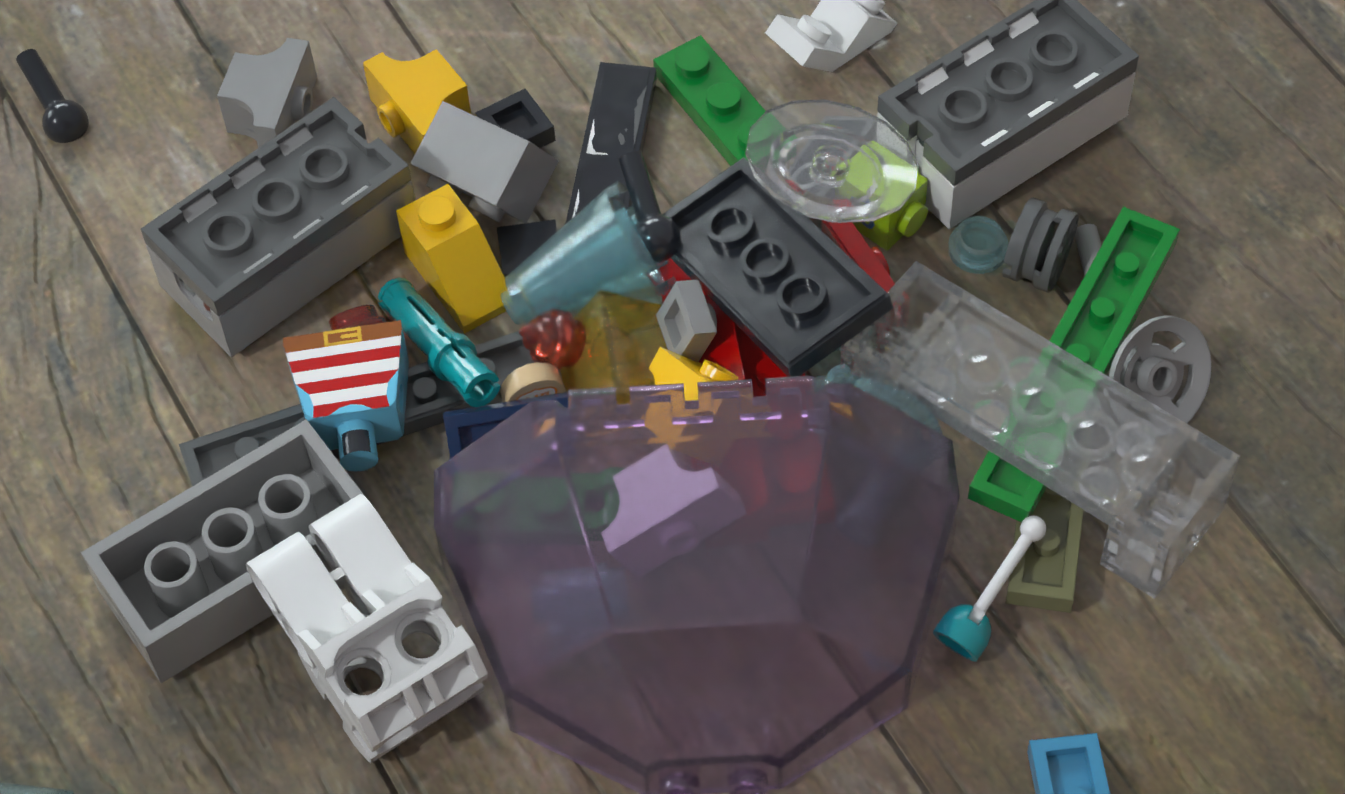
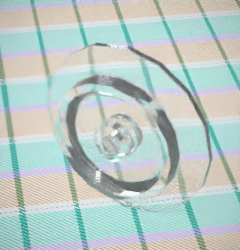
M825 99L795 100L767 110L750 128L745 155L754 178L776 200L803 213L807 217L832 223L875 221L900 210L915 192L918 163L909 143L886 121L859 107Z

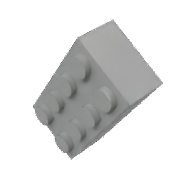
M306 419L82 551L81 554L98 591L160 683H163L273 615L247 571L245 564L296 532H300L312 546L328 572H332L333 570L312 538L309 525L357 495L364 494Z

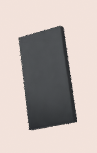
M744 157L663 213V215L668 216L677 224L681 233V242L671 259L692 280H699L702 290L792 381L893 309L890 295Z

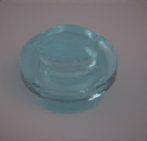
M973 216L962 221L953 230L949 237L948 253L953 263L960 269L970 273L984 274L998 269L1003 264L1009 243L1006 234L996 221L984 216Z

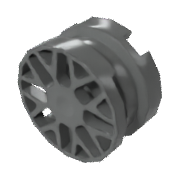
M1034 197L1030 198L1018 218L1003 262L1011 265L1012 269L1004 268L1002 272L1003 277L1016 282L1026 278L1033 281L1034 288L1047 293L1051 292L1062 273L1071 250L1078 226L1079 214L1065 208L1055 212L1048 209L1047 202Z

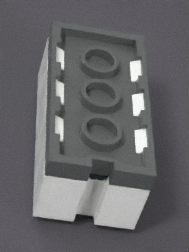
M1034 0L879 95L875 144L928 179L925 206L950 230L1128 115L1139 55L1078 0Z

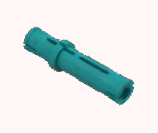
M399 277L386 282L378 294V299L382 301L378 304L394 321L401 320L403 331L428 357L430 370L439 379L449 381L470 406L481 407L490 403L500 390V385L495 383L500 380L477 357L474 343L464 334L455 333L406 278Z

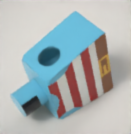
M401 320L283 338L284 350L305 419H307L330 450L339 449L340 464L344 469L364 471L374 467L378 463L376 443L398 440L404 434L409 358Z

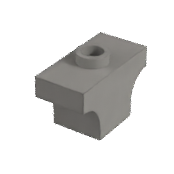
M287 38L280 48L264 55L234 53L217 95L228 133L249 136L257 141L259 148L312 111V91L317 80V74L309 41Z

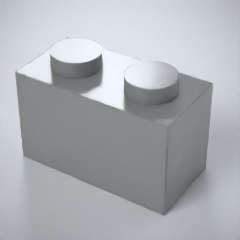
M442 101L410 164L430 175L426 186L435 191L449 184L458 197H460L462 192L473 197L468 207L498 223L501 222L504 214L527 223L559 160L530 141Z

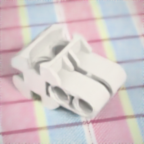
M359 494L309 525L312 538L333 570L332 572H328L312 546L300 532H296L245 565L259 593L297 649L298 655L315 687L324 700L327 698L330 700L343 720L342 728L357 750L371 764L481 693L484 689L482 681L487 679L488 672L475 644L461 625L456 628L442 608L441 602L443 597L430 577L414 562L411 563L370 501L364 495ZM341 590H346L356 607L351 602H348ZM415 632L426 633L436 641L439 650L428 658H415L404 650L402 640ZM368 668L380 676L382 685L372 694L358 695L351 692L346 686L344 679L352 670Z

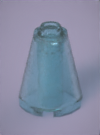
M617 181L608 186L505 277L507 290L501 293V299L509 316L516 325L526 322L532 330H538L663 296L671 291L676 282L675 277L673 276L664 281L659 270L660 267L668 264L669 261L667 260L662 263L654 262L635 227L638 220L633 205L626 208L618 197L628 191L624 184Z

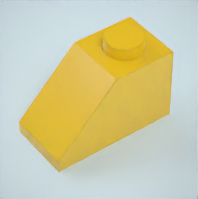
M449 184L396 210L404 253L464 334L516 306L515 298L479 223Z

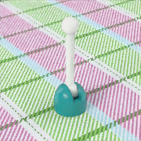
M1029 516L1022 521L1020 525L1021 536L975 605L960 604L950 608L933 630L934 636L941 643L960 656L977 662L988 646L992 636L991 623L985 613L1031 543L1041 540L1046 534V524L1038 516Z

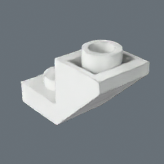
M821 0L811 16L803 15L801 19L777 14L765 33L801 66L833 72L890 34L897 25V22L882 10L885 5L884 0Z

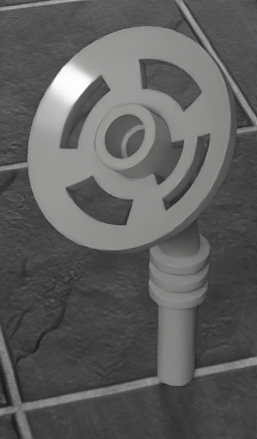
M1084 224L1077 227L1075 234L1084 276L1102 246L1097 226L1094 224ZM1159 316L1145 321L1128 334L1113 359L1108 377L1110 409L1117 423L1125 431L1143 439H1161L1176 433L1193 418L1206 396L1211 378L1210 350L1201 331L1185 319L1175 316ZM1170 331L1176 334L1182 342L1170 350L1166 346L1152 343L1154 332ZM1184 365H1189L1186 385L1181 396L1174 404L1172 399L1181 386ZM1131 400L1141 405L1152 406L1155 419L1137 420L1127 412Z

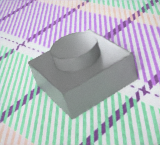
M699 280L676 281L657 312L656 318L667 349L698 362L717 333L716 314L713 307L706 302Z

